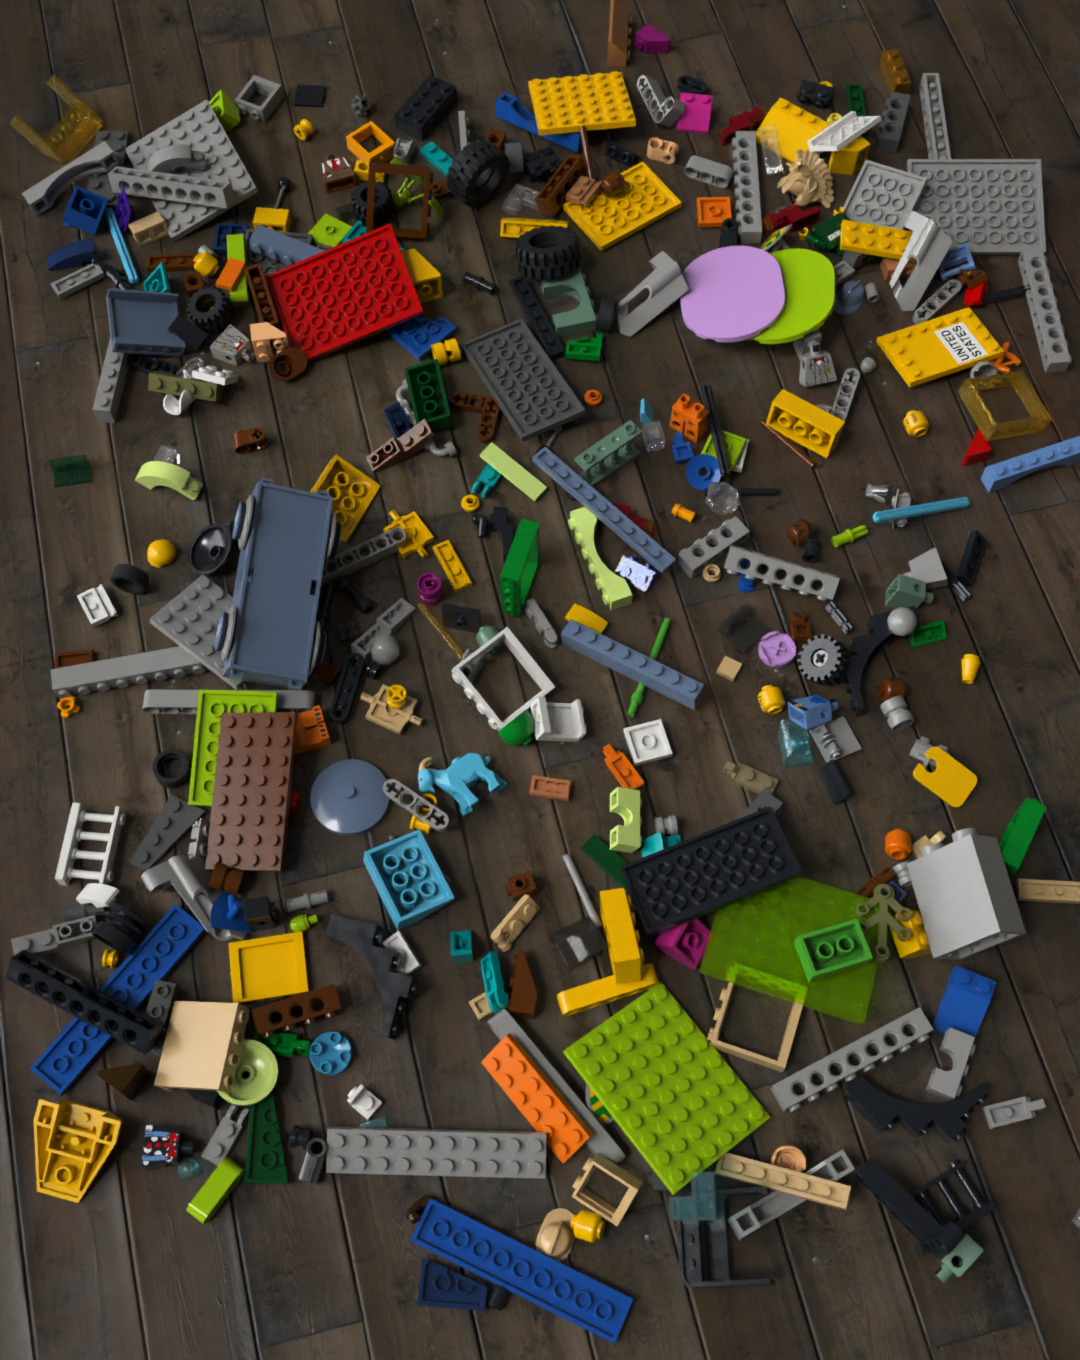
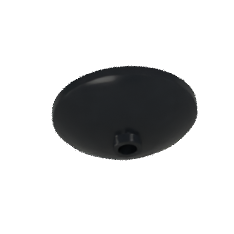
M218 523L211 524L203 528L196 535L188 554L190 568L195 573L209 576L218 572L227 564L234 545L233 535L228 527Z

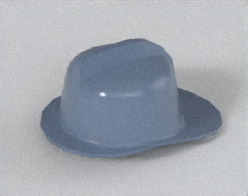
M861 280L846 282L835 294L834 311L841 315L852 314L865 301L866 294Z

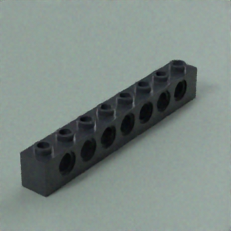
M22 950L10 958L6 979L15 985L26 989L145 1055L158 1045L163 1027L162 1023L26 950Z

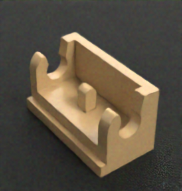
M158 211L128 224L133 233L132 236L139 247L168 235L165 220Z

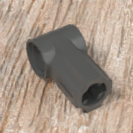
M313 1138L308 1142L299 1180L317 1185L325 1157L327 1156V1143L321 1138ZM316 1143H322L323 1151L318 1155H314L312 1151L313 1146Z

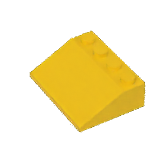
M780 98L772 106L756 131V143L795 164L797 160L796 152L799 149L810 152L807 141L831 124Z
M336 454L329 461L310 492L317 493L318 490L330 492L329 496L333 497L331 513L334 512L336 522L342 524L340 541L346 543L381 485Z

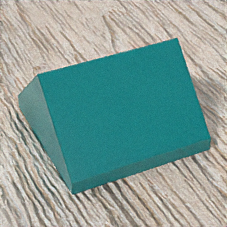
M161 262L144 281L145 291L172 293L164 263Z

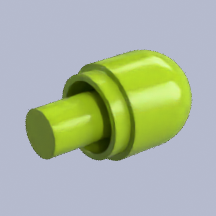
M307 914L296 916L290 921V928L293 932L306 931L311 928V924L319 922L317 914L309 917Z

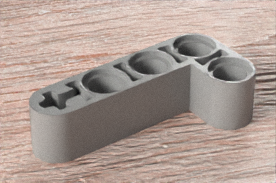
M641 75L638 78L637 88L654 122L668 128L671 127L684 112L685 103L673 97L666 99L655 79L645 75Z
M848 368L844 372L833 407L818 404L816 407L846 421L860 378L859 371L855 368Z

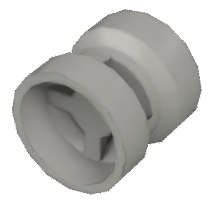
M671 815L664 819L656 817V833L661 832L662 837L665 834L678 835L676 816Z
M910 860L901 862L892 868L895 875L899 878L898 883L901 888L912 885L907 863L911 862Z

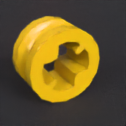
M106 949L102 958V966L104 968L110 966V968L114 969L117 966L118 950L111 952L110 949Z

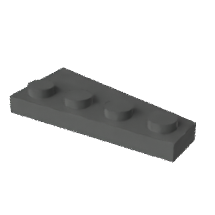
M171 795L132 856L129 864L144 872L156 866L166 855V852L172 846H175L187 831L189 832L192 829L195 821H198L207 814L206 811L196 806L188 805V802Z

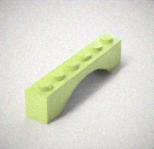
M586 507L570 511L569 527L571 530L574 529L576 533V542L582 546V555L589 562L590 573L596 577L595 582L598 590L601 589L603 592L602 598L605 605H609L612 611L632 604V593L626 580L609 570L597 554L594 545V535L597 530L596 516Z

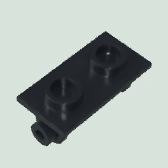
M608 140L604 155L630 168L633 167L634 161H637L639 158L637 152Z

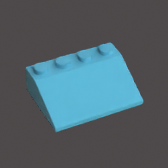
M420 829L364 852L363 862L397 931L417 923L455 900Z

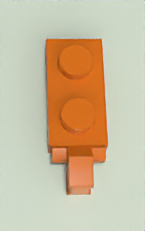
M610 743L603 747L602 752L606 756L604 761L622 788L638 790L645 785L643 779L623 752L619 750L615 752Z

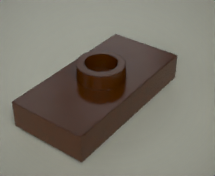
M447 180L429 185V189L432 190V196L436 200L454 195L448 188ZM424 186L419 188L420 194L424 193Z

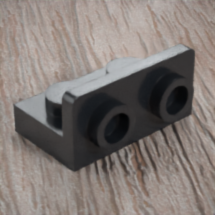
M802 80L800 89L797 92V100L802 104L810 103L818 108H827L833 87Z

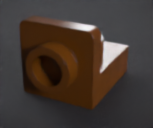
M963 269L959 270L961 275L959 280L962 286L965 285L968 289L988 280L986 273L982 270L972 271L969 276Z

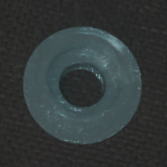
M184 1158L179 1162L178 1173L184 1180L189 1181L197 1176L199 1164L195 1159Z

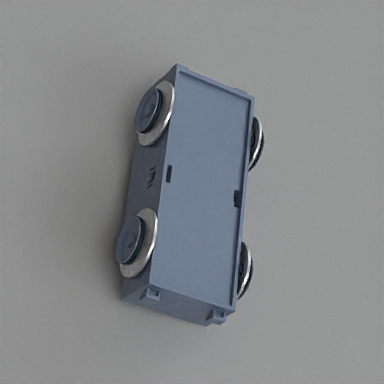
M261 478L247 501H240L233 528V539L238 540L240 556L232 606L228 613L222 612L215 641V650L221 651V658L224 661L222 677L300 691L306 684L307 677L310 676L313 668H320L326 646V632L321 631L320 623L316 621L323 566L326 565L328 559L334 560L337 555L342 531V524L336 522L335 513H331L333 497L329 496L330 492L318 490L317 493L275 485L272 479Z

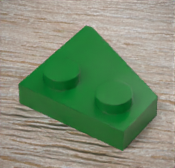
M603 333L597 334V337L589 339L587 336L579 340L567 341L565 359L600 361Z

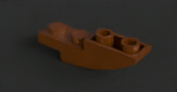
M424 418L398 439L391 438L367 456L366 459L374 473L384 470L425 447L423 443L433 437L435 433L428 420Z

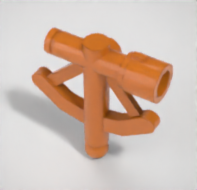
M1005 342L1002 346L1004 350L1002 357L997 358L995 362L994 360L989 361L995 365L997 373L1009 375L1011 368L1006 366L1013 364L1019 366L1021 363L1014 354L1008 352L1010 348L1009 342ZM1005 357L1011 360L1002 364Z

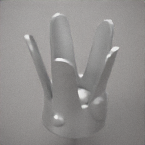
M868 483L867 489L861 488V490L866 491L865 497L873 498L885 504L886 500L881 496L887 495L888 488L885 487H889V485L874 486Z

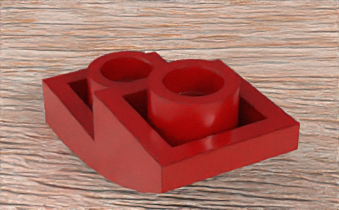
M989 279L971 289L967 288L963 303L966 307L983 303V296L987 294Z

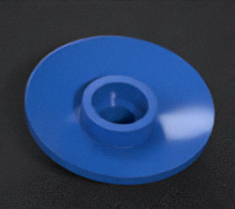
M700 454L693 457L686 467V478L689 484L698 490L715 487L721 479L717 459L708 454ZM701 469L707 470V474L705 476L701 475Z

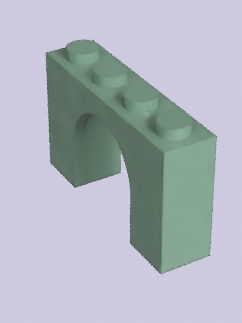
M579 267L574 273H570L566 277L563 276L561 279L540 281V288L544 299L567 295L574 297L580 303L572 311L552 315V326L558 338L596 331L598 314L593 311L594 302L589 298L590 290L588 286H585L584 273L581 274Z

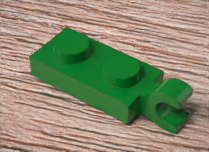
M255 1031L253 1040L266 1045L274 1055L293 1057L294 1052H297L302 1056H310L311 1042L298 1040L297 1034L275 1032V1035L263 1038V1035L258 1036Z

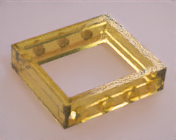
M1023 371L967 378L958 389L960 397L986 441L1041 432L1052 421ZM1013 385L1031 417L996 423L977 391Z

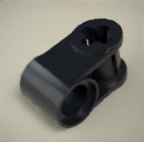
M727 218L723 221L719 248L737 245V222L734 219Z

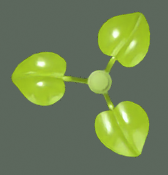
M394 157L390 164L409 165L404 163L399 157ZM404 175L407 177L392 197L398 206L402 207L406 202L410 204L412 201L423 197V194L411 198L412 193L409 190L415 181L421 187L424 185V180L421 176ZM432 196V200H428V203L435 209L442 221L444 219V210L441 204Z

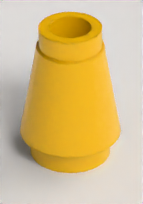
M966 654L961 659L963 683H974L981 664L979 656Z

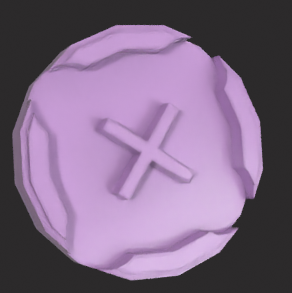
M778 631L769 632L762 637L758 646V653L760 659L765 664L781 668L793 661L796 655V644L786 633L783 634Z

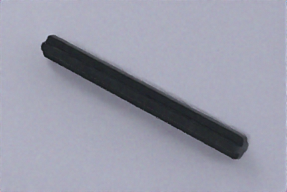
M710 385L702 386L701 392L705 409L709 411L707 418L720 474L722 477L729 476L731 470Z

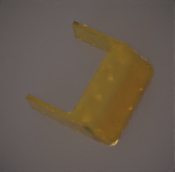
M53 74L47 84L69 104L70 110L44 139L18 115L12 119L10 124L43 155L62 164H68L96 134V131L101 128L102 121L96 113Z

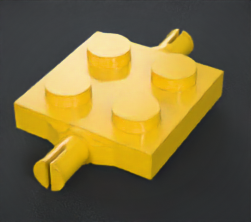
M395 509L393 512L391 510L389 515L394 521L389 526L383 528L385 533L397 527L404 529L407 544L404 548H398L400 555L405 558L413 552H418L422 559L427 558L429 554L423 547L434 541L433 535L415 511L400 517ZM396 537V538H394V540H396V541H399V540L402 539L401 537Z

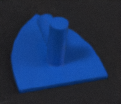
M225 892L219 895L213 903L210 912L211 928L250 933V928L244 919L242 902L235 895Z

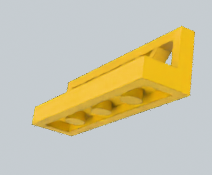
M502 217L500 237L519 238L526 231L542 226H563V228H568V221Z

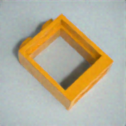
M372 121L346 136L348 149L362 161L384 163L394 156L395 142ZM373 135L382 145L368 153L359 143Z

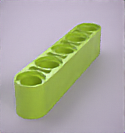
M244 233L227 235L228 260L233 258L243 261L247 267ZM245 270L233 292L230 291L232 304L249 302V287Z

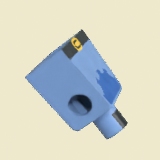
M819 695L787 701L790 720L805 729L831 721V711L838 709L835 699L826 700Z

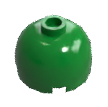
M527 709L497 732L499 737L510 746L527 745L533 740L532 735L535 732V722L531 713Z

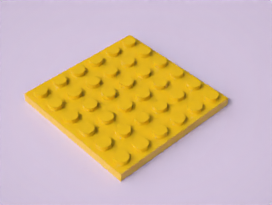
M613 71L607 74H582L575 77H551L544 80L534 79L528 81L539 136L580 132V126H586V131L636 126L635 115L622 72Z

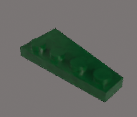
M270 1093L262 1101L250 1105L245 1184H289L273 1093Z

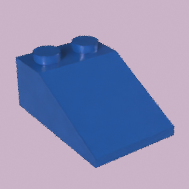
M956 965L950 971L932 1028L945 1034V1031L951 1027L976 1037L991 1001L996 982Z

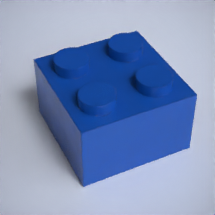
M76 185L66 208L63 222L95 235L108 199Z

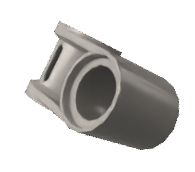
M397 138L394 157H399L404 163L409 164L414 153L415 141Z
M470 648L465 651L460 662L473 653ZM481 655L462 670L463 673L469 674L466 678L471 684L484 665L485 655Z

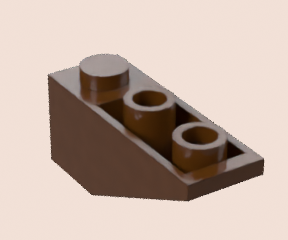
M519 949L518 956L514 955L513 968H516L515 976L511 975L509 988L513 989L512 995L508 996L509 1001L506 1009H509L511 1016L534 1019L538 999L537 991L524 951Z

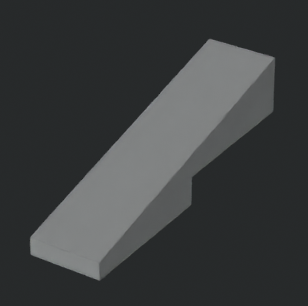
M403 598L399 599L377 618L374 626L351 644L350 654H361L366 663L372 657L371 646L374 644L375 638L385 634L392 636L415 612L416 608Z

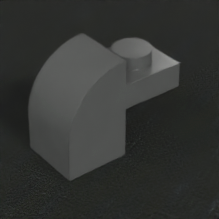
M521 142L506 143L504 152L510 163L509 173L524 172Z

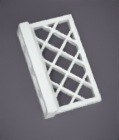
M851 111L807 141L809 150L814 152L815 155H819L823 151H838L882 121L881 116L857 117L856 111Z

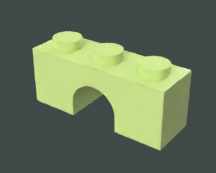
M617 787L610 793V812L621 815L624 820V825H617L610 830V850L633 853L640 848L642 844V836L640 835L642 818L640 817L642 805L640 790Z

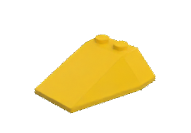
M40 1098L34 1117L37 1192L79 1203L117 1144L123 1121L112 1112L71 1100Z

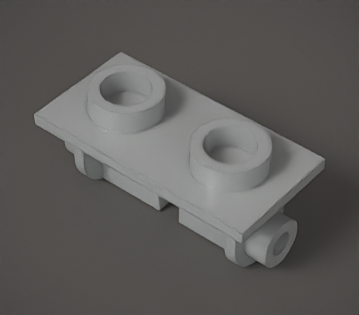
M897 489L896 496L892 497V507L896 509L910 506L912 500L910 493L899 494V489ZM908 518L891 520L889 522H892V529H894L895 524L899 527H904L908 522Z
M200 818V821H195V824L192 825L191 839L196 840V842L190 843L187 856L189 859L197 860L198 858L206 863L210 823L203 818Z

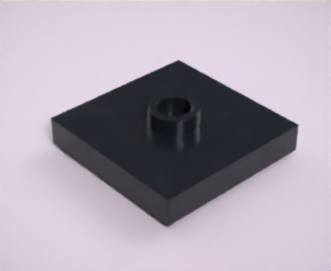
M446 603L442 605L444 627L475 633L479 632V629L482 627L480 610Z

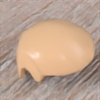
M786 1144L780 1146L771 1157L772 1165L800 1173L806 1169V1157L801 1149L794 1145Z

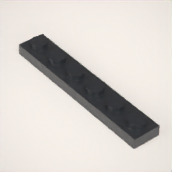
M520 276L509 280L510 288L550 360L565 355V349L526 277Z

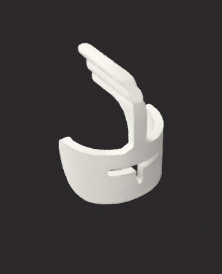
M184 369L183 373L185 375L183 377L191 378L188 372ZM188 390L183 391L180 401L173 394H166L163 407L166 412L172 415H179L196 398H192Z

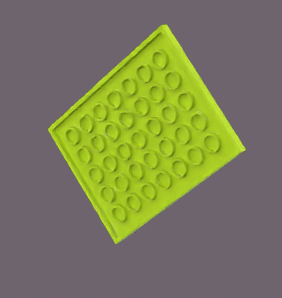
M662 982L621 1009L563 1052L672 1195L676 1194L770 1118L717 1050L710 1045L709 1040Z

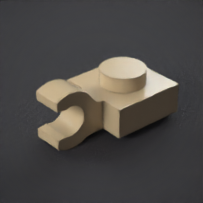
M939 831L930 840L925 835L911 845V852L918 859L922 857L921 848L930 844L942 843L946 836L942 831Z

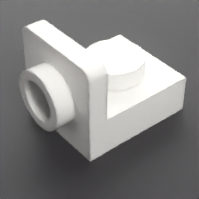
M362 1084L359 1087L355 1086L348 1094L349 1099L347 1101L349 1105L368 1121L383 1105Z

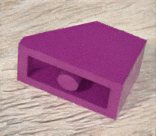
M647 24L635 33V46L644 53L670 52L671 39L650 24Z

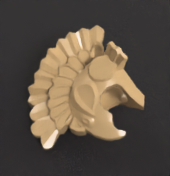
M799 149L796 152L797 160L795 164L786 163L790 167V173L788 176L781 178L777 188H782L783 194L788 191L796 195L797 202L795 204L799 207L818 201L825 208L829 209L834 201L832 196L834 191L831 189L833 186L831 182L833 177L830 176L831 171L828 169V165L825 164L824 159H820L819 155H815L814 152H809L808 150L803 151Z

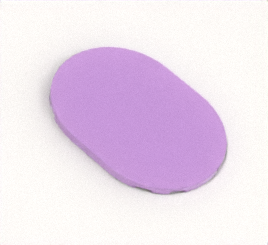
M751 246L718 248L695 259L682 274L689 288L680 297L683 321L687 328L691 329L696 336L705 340L713 339L716 342L726 343L750 339L759 335L764 329L772 327L784 311L786 300L780 265L771 254L762 249Z

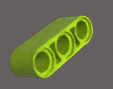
M226 1157L190 1202L186 1211L203 1225L206 1224L240 1181L245 1170L232 1159Z

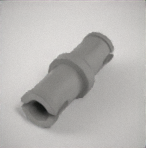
M326 890L312 894L304 893V896L286 900L288 913L303 908L311 909V906L328 903Z

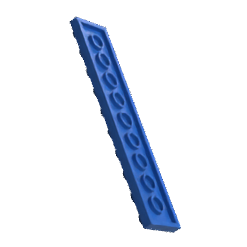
M174 904L99 990L138 1010L151 995L155 980L163 981L206 932V929L183 909ZM74 1017L29 1069L63 1096L114 1037Z
M431 1198L410 1239L411 1242L507 1289L613 1344L616 1342L633 1301L632 1298Z

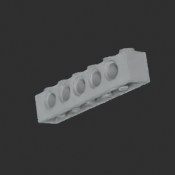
M730 545L724 568L727 569L728 573L735 575L738 572L743 573L748 579L755 580L760 578L763 579V583L769 585L777 583L781 585V588L790 591L794 588L799 590L798 593L809 596L811 593L817 595V598L823 601L833 600L840 580L837 575L734 545ZM742 559L750 561V565L747 568L739 565ZM766 564L768 570L765 573H760L757 570L759 565ZM779 569H783L786 571V575L783 578H777L776 572ZM796 575H803L804 580L802 583L797 584L794 582ZM815 580L822 581V586L818 589L812 587V583Z

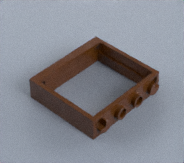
M369 162L366 233L380 228L373 226L375 172L425 176L421 230L393 228L397 237L426 239V233H430V223H427V217H431V206H428V200H432V190L429 189V185L433 183V173H430V167Z

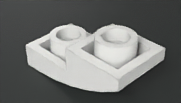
M89 883L76 897V900L80 904L92 903L96 908L108 907L116 900L115 896L119 890L105 884Z

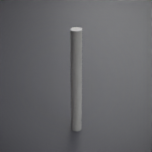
M566 854L563 856V860L595 929H599L603 925L570 854Z

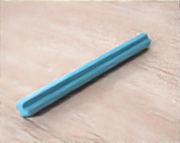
M105 208L104 214L129 282L137 284L139 277L114 210L112 208Z
M961 497L878 511L873 514L872 518L875 523L966 508L970 505L968 497Z

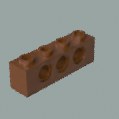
M568 155L537 195L535 202L541 215L554 217L565 203L566 194L581 176L587 174L582 156Z
M261 263L245 267L244 270L261 323L268 322L283 332Z
M332 984L252 1009L251 1014L257 1035H263V1038L275 1035V1030L281 1028L285 1032L297 1028L296 1024L303 1021L307 1025L316 1022V1017L322 1015L325 1016V1019L338 1015L337 1011L341 1009L335 985ZM320 1000L323 1004L322 1010H313L311 1006L312 1001ZM299 1006L302 1009V1016L298 1018L293 1017L291 1008ZM276 1012L282 1016L281 1023L273 1024L271 1022L270 1015Z

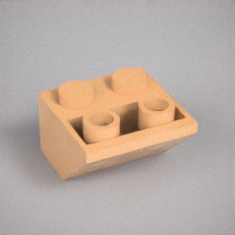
M270 323L250 324L251 341L257 362H268L274 355L289 348L286 333Z

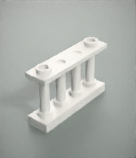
M72 803L55 875V880L60 885L68 886L69 880L72 878L99 880L100 884L109 885L113 881L112 868L121 827L124 826L126 821V815L119 806L115 807L114 815L87 813L80 803ZM85 821L112 823L110 834L82 831V824ZM81 839L107 841L106 852L78 850V841H81ZM77 858L102 860L101 872L73 869L74 860Z

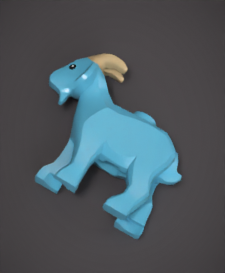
M468 753L462 758L458 756L446 770L427 769L433 764L431 762L433 760L432 757L423 759L419 765L418 785L420 793H435L432 786L436 784L457 801L464 818L473 812L471 806L479 803V799L469 789L478 781H487L490 793L496 791L498 794L507 787V783L498 774L487 768L490 763V757H485L482 754Z

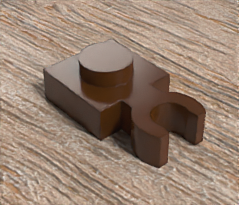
M793 611L790 617L792 621L790 624L792 641L808 642V639H812L810 623L805 622L807 617L805 612H802L801 616L798 617L796 611Z

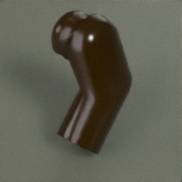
M428 1194L417 1200L406 1211V1219H409L411 1224L419 1222L421 1218L419 1213L426 1208L430 1200Z

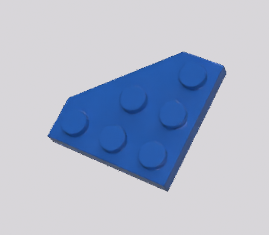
M445 317L438 318V320L414 318V320H408L384 331L417 360L421 361L432 352V344L443 343L457 332V327Z

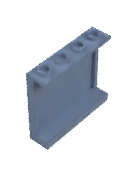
M109 289L106 303L112 352L182 356L186 348L185 341H182L175 334L168 332V328L178 315L177 300L179 294L138 291L134 289Z

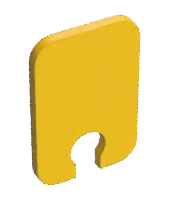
M930 747L924 756L936 762L935 771L929 773L923 765L918 763L913 771V776L918 782L950 806L960 807L976 786L977 777L941 748Z

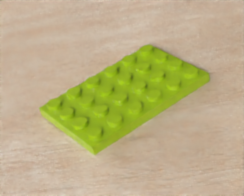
M199 690L188 805L212 807L222 713L277 712V692Z

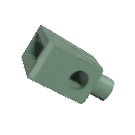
M898 574L886 589L885 607L907 608L915 606L917 609L922 602L931 604L934 595L931 592H926V583L924 581Z
M964 1233L965 1238L949 1255L938 1259L942 1265L934 1274L944 1284L952 1275L958 1278L961 1277L984 1251L966 1233ZM954 1256H957L959 1260L956 1266H953L951 1262Z

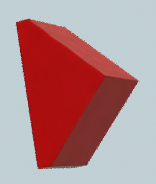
M977 429L964 456L962 466L988 460L992 449L981 429Z

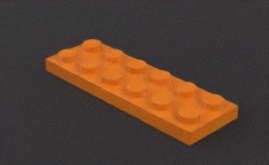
M511 1033L507 1034L482 1060L483 1066L537 1132H547L546 1144L563 1164L594 1135Z

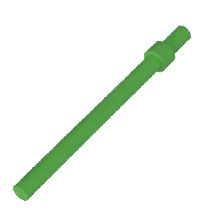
M664 618L649 658L655 661L671 623L669 618ZM641 683L638 684L636 692L632 694L630 699L631 704L627 715L630 717H634L638 705H641L644 698L643 692L646 686Z

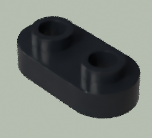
M687 75L678 78L677 88L680 91L691 94H707V84Z

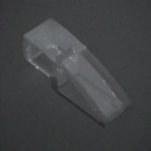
M775 124L760 128L759 133L767 175L784 171Z

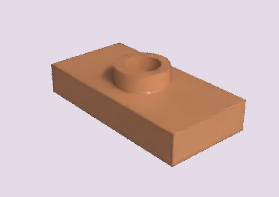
M532 775L529 796L568 801L571 781Z

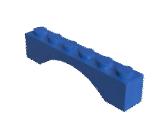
M504 92L496 99L495 117L523 128L530 133L539 135L535 115L521 103L519 98ZM580 132L540 135L542 138L566 147L571 151L578 152L582 148Z

